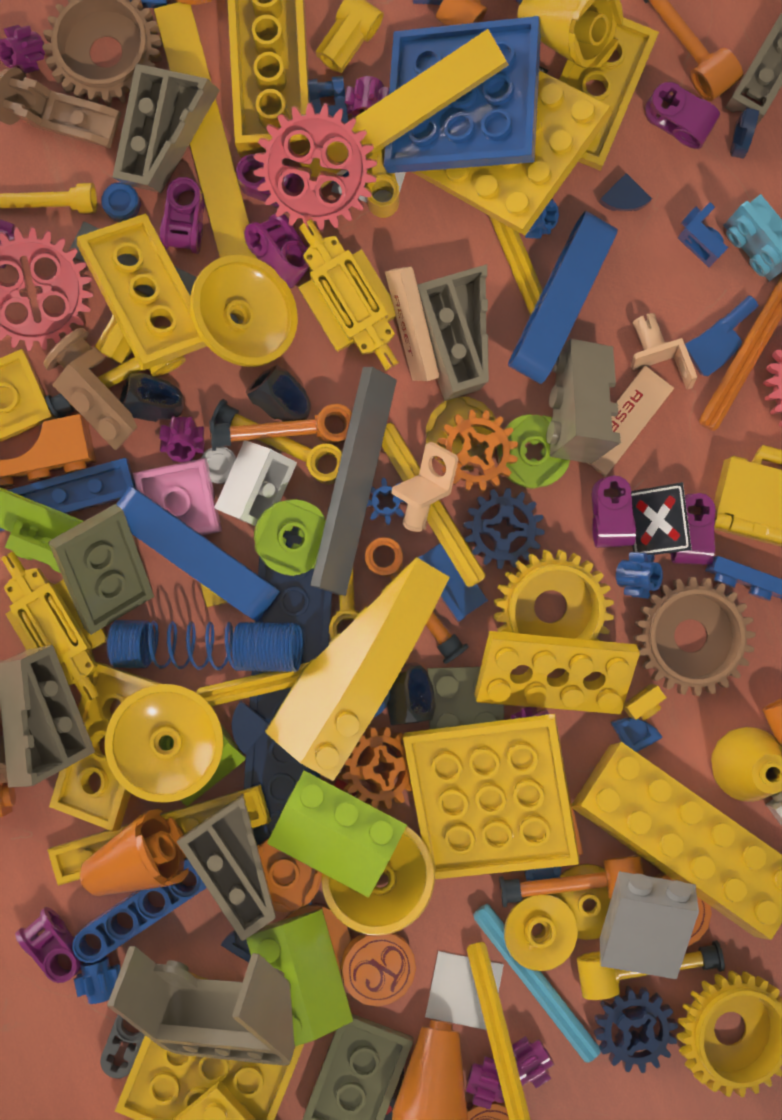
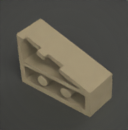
M136 64L112 178L132 187L162 193L220 90L206 78Z
M487 264L417 285L439 372L437 381L444 401L477 392L489 382L488 334H486V312L488 311V299H486Z
M570 339L563 346L552 369L556 373L555 385L549 397V406L553 408V419L548 426L546 440L550 444V457L592 464L621 443L620 433L613 432L612 416L616 417L618 415V403L610 402V387L614 388L616 385L613 346Z
M53 645L28 649L0 662V705L8 788L34 786L95 752Z
M242 794L179 837L177 843L240 939L244 941L276 917L245 797Z

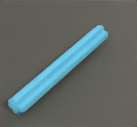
M485 904L474 912L473 917L480 928L584 1062L589 1063L601 1053L595 1040L541 971L527 969L513 959L507 950L504 940L505 924L491 906Z

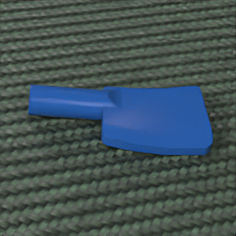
M752 296L746 297L724 318L719 319L708 330L685 343L691 361L702 376H709L723 366L742 344L741 338L733 329L759 306Z

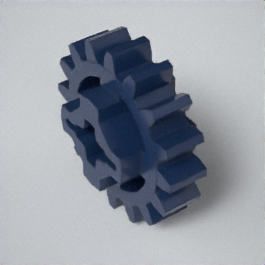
M506 488L503 497H499L498 493L493 489L490 490L489 501H486L481 496L476 499L480 506L478 510L469 507L467 513L473 517V521L464 522L463 527L470 529L472 534L464 540L466 543H475L476 547L472 550L473 555H477L480 552L485 555L482 564L487 565L494 559L496 560L497 569H502L505 561L508 560L511 567L515 568L517 567V557L520 556L525 561H529V552L527 550L529 548L540 549L541 545L534 539L535 536L544 535L545 530L536 528V523L544 518L543 515L532 514L531 511L537 505L535 501L528 505L523 503L525 493L521 492L516 498H512L511 489ZM499 505L497 515L493 519H481L487 509ZM514 507L522 512L527 523L519 522L513 514ZM502 519L507 520V526L520 531L508 533L505 539L500 538L501 534L499 531L487 527L498 525ZM480 534L489 536L494 543V551L486 547L481 540ZM516 538H526L524 544L517 551L509 553L510 543Z
M626 986L625 996L621 997L618 994L613 997L614 1002L612 1004L602 1000L600 1004L605 1014H597L594 1017L596 1023L602 1026V1028L594 1030V1035L597 1040L602 1041L599 1045L602 1054L610 1053L609 1060L613 1066H616L622 1060L625 1072H630L633 1064H637L641 1073H645L646 1063L651 1062L653 1066L659 1068L660 1064L657 1057L663 1055L670 1058L671 1054L666 1046L667 1043L677 1044V1038L670 1031L678 1028V1024L675 1019L668 1018L673 1011L668 1004L661 1006L663 999L657 992L649 998V992L646 987L642 986L639 993L634 994L632 988ZM631 1006H637L636 1008L625 1009ZM657 1016L660 1024L658 1036L654 1033L653 1029L657 1022L655 1019ZM613 1022L618 1027L615 1042H613L611 1034ZM632 1025L636 1028L641 1026L642 1030L639 1033L634 1030L630 1033L629 1028Z

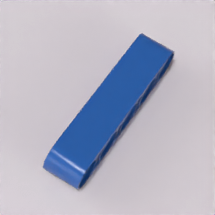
M586 210L582 213L572 229L509 359L508 367L539 384L546 380L556 363L617 235L618 229Z
M129 486L116 505L124 512L132 535L256 622H259L280 591L134 487Z
M187 858L184 859V869L189 868V871L195 874L197 878L196 885L186 886L179 882L172 886L135 891L90 921L75 936L73 940L75 956L85 963H94L102 959L206 889L207 887ZM148 892H160L164 896L165 906H153L148 900ZM125 912L129 914L133 920V927H122L117 921V913ZM86 934L97 935L101 940V948H91L86 942Z

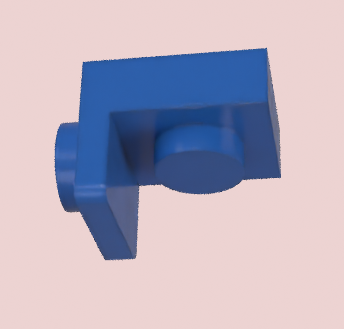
M711 202L702 211L696 206L683 219L681 224L685 229L678 236V239L709 268L728 249L723 243L724 240L721 234L714 228L706 227L702 223L715 208Z

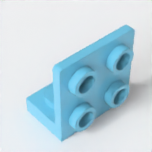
M760 194L753 201H745L740 205L723 226L727 229L726 235L735 247L742 248L750 257V265L758 275L765 276L770 282L782 272V219Z

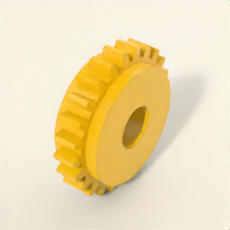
M543 550L542 559L540 560L531 553L529 554L530 564L525 566L520 561H517L516 566L519 572L514 575L507 571L505 575L510 580L508 586L499 584L497 587L504 593L503 598L494 599V604L502 608L501 612L494 614V619L498 622H504V625L500 626L497 631L600 641L597 638L599 633L609 634L610 632L603 625L604 620L609 621L614 618L611 613L606 611V607L613 605L614 600L603 595L611 590V588L606 583H598L604 576L600 571L597 570L590 573L594 565L590 561L586 560L579 565L581 556L575 553L570 556L569 560H567L566 552L563 550H558L556 558H553L550 551ZM549 590L561 593L566 600L564 615L561 619L552 623L541 621L536 616L534 610L537 597Z
M729 971L728 980L717 973L714 978L715 984L711 985L705 980L702 981L704 990L700 994L692 990L690 994L694 999L691 1005L684 1003L682 1006L688 1013L686 1018H678L677 1022L685 1028V1031L676 1034V1038L686 1045L679 1049V1053L688 1059L684 1065L694 1073V1077L716 1093L719 1090L725 1096L730 1097L734 1091L740 1097H745L746 1088H749L752 1092L758 1094L759 1084L764 1083L771 1087L772 1081L770 1078L774 1074L782 1076V1070L780 1069L782 1065V996L779 995L780 990L768 984V981L759 976L755 978V976L743 971L741 976L734 971ZM727 1012L738 1013L743 1018L745 1024L742 1038L731 1045L720 1043L715 1035L716 1021Z

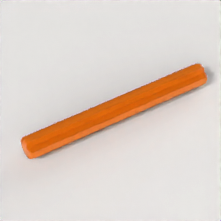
M782 276L699 419V423L709 430L715 431L719 428L782 318Z

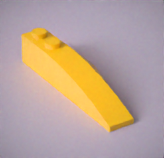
M416 557L382 590V594L369 607L366 606L341 634L339 633L328 643L329 646L316 659L313 658L304 667L265 730V733L298 762L334 781L394 684L450 577Z

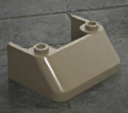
M129 946L107 1007L161 1048L186 1056L284 1066L290 1064L295 1049L290 983L284 978L285 974L282 971L271 966L260 954L252 953L243 982L196 979L188 972V966L181 962L170 960L166 964H156L136 946Z

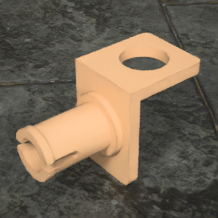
M654 313L647 314L648 320L646 321L644 316L634 320L633 326L637 331L644 351L634 354L631 362L632 370L635 371L644 366H650L674 358L686 389L693 388L697 374L683 339L665 342Z
M433 442L425 445L419 475L392 487L391 493L407 502L402 524L410 531L420 532L422 529L425 530L430 504L451 494L458 456ZM434 456L440 457L445 462L446 473L444 476L438 475L432 467Z

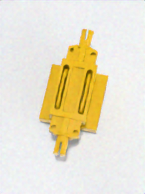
M313 220L307 221V226L303 223L299 230H301L311 246L303 257L312 272H310L311 280L299 286L298 289L335 351L338 353L355 343L362 355L375 352L385 371L391 369L390 363L393 367L396 366L399 361H397L388 346V343L395 335L388 323L396 318L392 298L362 249L354 254H351L349 249L345 251L336 236L323 239Z
M14 552L8 553V556H3L1 560L12 576V579L8 581L4 589L13 603L9 606L11 611L5 615L25 649L53 645L68 685H76L85 703L100 696L88 676L97 667L92 650L107 642L108 634L104 627L92 635L84 629L64 579L56 584L51 583L46 579L40 568L25 570Z

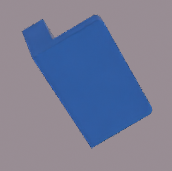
M441 543L418 557L450 577L440 598L457 622L488 601L477 584L471 587L466 586Z

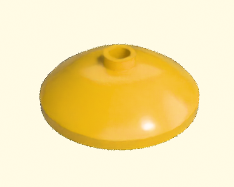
M246 255L224 256L206 266L193 284L190 296V311L194 326L203 342L222 359L240 366H261L280 357L291 345L298 325L296 302L285 280L280 278L277 272L265 262ZM230 314L237 317L238 324L232 320Z
M172 684L148 686L128 696L113 713L105 734V755L115 779L131 794L152 802L178 801L199 791L216 772L223 752L222 727L213 708L203 697L194 691ZM166 735L171 736L174 740L173 747L168 751L163 750L160 746L161 738Z
M406 826L382 875L388 876V884L385 887H377L376 884L369 898L322 873V890L332 913L347 927L367 935L392 934L412 924L427 907L435 884L433 859L423 840Z

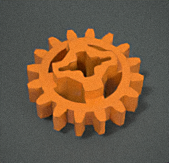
M474 409L469 410L468 419L465 421L457 414L454 417L455 428L447 424L443 427L448 438H438L437 441L439 446L452 453L453 441L457 435L460 436L463 446L461 452L456 454L458 456V464L453 485L463 480L465 481V491H469L473 483L478 484L480 492L486 490V482L488 481L495 487L499 486L500 480L498 475L501 474L509 477L512 472L506 467V464H515L518 459L510 454L511 450L518 447V442L508 441V437L514 430L512 427L502 430L500 425L503 418L501 416L494 422L490 421L488 410H485L481 418L476 417ZM473 427H483L492 431V433L489 435L476 433ZM470 441L474 442L477 447L481 445L486 447L482 454L484 461L483 459L480 460L477 455L473 457L468 455L472 448ZM501 445L502 457L499 465L495 467L492 459L493 451ZM446 465L441 469L442 474L446 473ZM466 466L477 468L483 475H470L461 469Z
M375 727L367 728L366 738L362 735L345 762V772L338 774V779L348 780L349 784L343 789L344 792L348 794L356 792L355 798L363 802L367 799V804L376 809L379 802L383 809H390L392 807L391 799L397 803H403L405 801L402 794L403 790L413 792L412 785L409 783L410 774L404 744H401L404 734L401 732L394 733L390 737L391 732L388 727L381 728L379 733H377ZM383 744H386L389 747H391L395 751L397 756L394 757L391 754H389L387 752L386 746H383ZM363 751L364 756L361 759L360 763L357 765L358 758L361 752ZM383 763L384 769L375 774L373 767ZM400 772L399 778H398L397 782H396L395 785H394V782H393V781L395 780L396 776H397L398 773ZM364 779L370 783L371 790H374L375 793L364 788L359 780Z

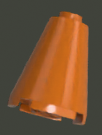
M159 809L149 810L140 815L83 862L80 873L82 886L94 896H104L172 886L182 882L188 875L189 868L184 869V859L187 857L177 843L179 837L184 835L177 822L172 817L168 819L163 818L159 815L163 811Z
M430 1020L429 1027H421L392 1111V1120H468L459 1031L452 1030L453 1023Z

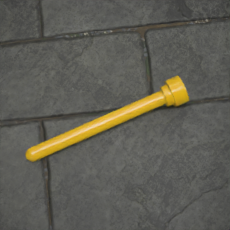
M77 183L76 187H71L69 191L0 193V209L71 206L72 210H78L80 214L96 213L97 192L94 183Z

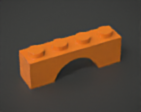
M81 414L44 421L39 438L29 451L17 458L0 459V487L13 486V479L28 477V481L44 480L51 477V471L64 469V472L68 474L86 469V464L97 462L89 422Z

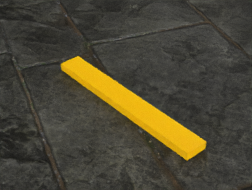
M177 2L154 8L170 71L202 77L211 81L191 5ZM215 98L190 142L191 151L220 258L228 255H246L257 259L255 254L249 250L245 241L244 231L246 226L249 225V220Z

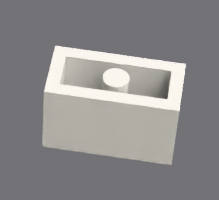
M244 440L215 505V509L256 526L261 514L275 502L281 501L297 462L272 449Z

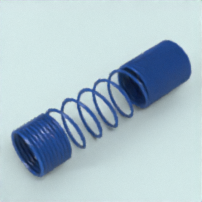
M115 620L109 629L107 637L108 658L114 668L145 669L153 661L159 669H164L172 661L176 668L184 669L191 661L197 670H202L210 661L216 670H221L229 661L231 667L236 671L297 672L300 668L303 654V637L298 623L239 622L233 633L232 623L228 622L225 628L227 655L223 665L219 667L214 664L211 656L214 645V625L212 622H209L206 626L207 658L202 666H197L192 657L196 640V630L193 621H190L187 626L186 644L189 656L183 666L176 664L173 657L177 643V626L174 621H171L168 626L167 645L170 657L165 665H159L155 659L159 637L156 621L150 623L148 620ZM173 625L174 635L173 645L171 648V629ZM192 626V643L190 646V629ZM211 628V641L209 644V631Z

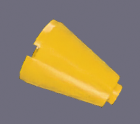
M523 0L517 12L518 18L539 16L541 42L582 68H599L609 60L619 39L614 38L616 27L623 24V11L620 0Z
M743 727L727 732L718 740L711 757L715 782L726 794L740 801L753 802L782 791V746L773 735L759 728Z

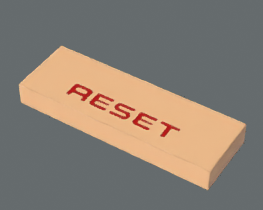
M412 266L385 271L412 380L430 381L439 378L436 359Z
M644 366L616 402L618 403V415L616 417L612 416L613 432L620 433L621 443L594 463L588 464L604 477L607 476L667 399L674 387L647 366Z

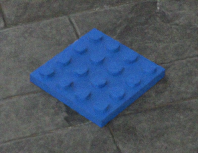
M539 16L394 31L389 94L487 29L493 36L509 66L387 145L384 154V168L388 173L535 162L541 44Z

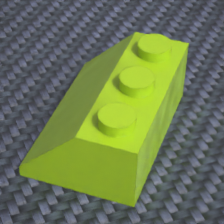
M303 771L267 844L369 898L407 824Z
M323 909L265 925L246 939L250 955L252 953L260 954L271 966L282 971L285 974L284 978L290 983L295 1046L315 1041L353 1022Z

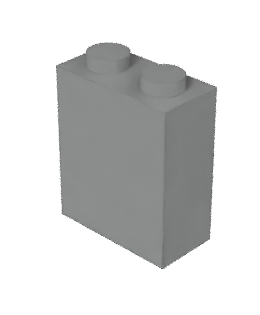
M619 871L600 935L601 966L677 979L699 913L696 884Z

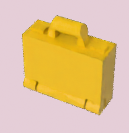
M762 445L751 462L748 459L734 455L724 460L714 498L716 509L714 530L782 547V470L761 465L762 460L782 465V450Z

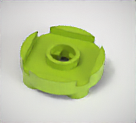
M537 414L522 415L506 426V428L512 427L514 430L508 437V441L518 442V447L510 451L511 455L518 458L515 464H506V467L512 472L507 478L514 484L527 489L547 487L561 478L569 467L570 460L550 457V444L547 443L546 434L548 426L553 419L552 417ZM528 442L532 445L540 443L543 446L540 452L543 458L540 461H537L535 458L528 460L525 456L527 453L525 444ZM501 445L496 449L498 463H500L502 457Z
M290 499L275 502L261 514L254 530L255 551L261 557L264 564L284 575H300L314 569L326 523L324 515L316 506L306 501ZM293 526L299 528L298 535L302 537V542L300 544L293 543L291 548H288L285 545L286 539L283 538V533L285 530L291 531Z

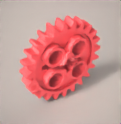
M312 102L308 103L306 114L304 115L301 114L297 106H293V119L289 120L284 114H279L278 120L281 128L279 129L269 124L266 129L272 136V139L260 138L258 141L266 149V153L261 152L254 155V159L264 163V167L254 171V175L265 177V182L260 184L257 189L258 191H270L271 195L265 202L266 206L277 202L280 206L275 216L279 217L287 211L290 213L289 225L291 226L298 218L303 219V223L306 226L307 221L313 220L316 221L319 231H323L325 220L329 219L331 224L337 228L339 226V215L342 214L348 221L352 220L351 206L358 210H363L364 205L359 199L360 195L364 197H371L372 195L371 190L364 185L365 183L376 182L377 176L367 172V169L376 166L377 160L366 158V154L374 149V145H362L361 140L367 134L366 129L355 133L352 129L356 118L353 117L344 123L341 121L343 116V109L341 108L333 117L329 115V107L326 103L323 105L320 113H315ZM302 134L309 139L310 151L308 153L299 155L292 151L290 139L293 135ZM334 141L344 143L348 149V157L341 162L333 161L327 153V147L330 143ZM287 158L296 162L311 164L314 158L320 159V166L345 169L349 171V175L344 177L335 173L320 171L318 177L311 176L312 171L310 168L287 166L282 163V160ZM290 173L301 176L304 181V189L298 193L290 192L284 185L285 176ZM332 180L337 182L342 189L341 196L335 200L325 198L321 192V185L324 182Z
M32 226L28 237H23L18 227H15L14 239L11 240L5 233L0 232V266L10 264L19 273L18 279L15 282L4 283L0 281V341L6 335L11 336L12 348L17 346L19 340H25L27 351H31L33 341H39L42 349L46 350L47 339L52 338L57 344L61 340V332L68 335L73 331L70 326L72 322L77 325H84V321L78 315V312H90L91 309L90 306L82 302V298L93 297V292L82 286L92 281L91 276L79 274L87 264L85 261H73L78 252L76 248L66 252L63 250L66 241L64 237H61L55 244L52 243L50 230L44 233L42 239L37 238L35 227ZM21 256H26L28 259L34 286L42 287V289L36 291V298L42 318L39 322L34 320L28 293L20 291V289L25 288V277L20 262ZM42 257H48L56 264L55 272L48 277L39 275L34 269L35 262ZM50 295H57L64 300L65 305L60 312L50 313L43 307L44 300ZM12 302H19L27 308L28 312L23 319L13 320L6 314V307Z

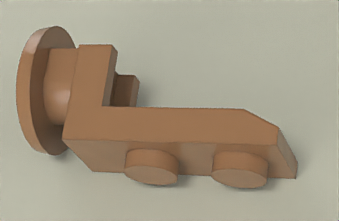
M9 67L1 71V122L12 125L21 118L35 128L111 148L121 112L102 104L51 91L38 81L27 78L25 73L19 68Z
M79 328L61 339L47 354L43 364L48 371L58 365L64 368L52 385L116 451L135 431L137 425L131 412L90 370L101 363L105 357L96 347L92 348L85 341L89 332L84 328Z

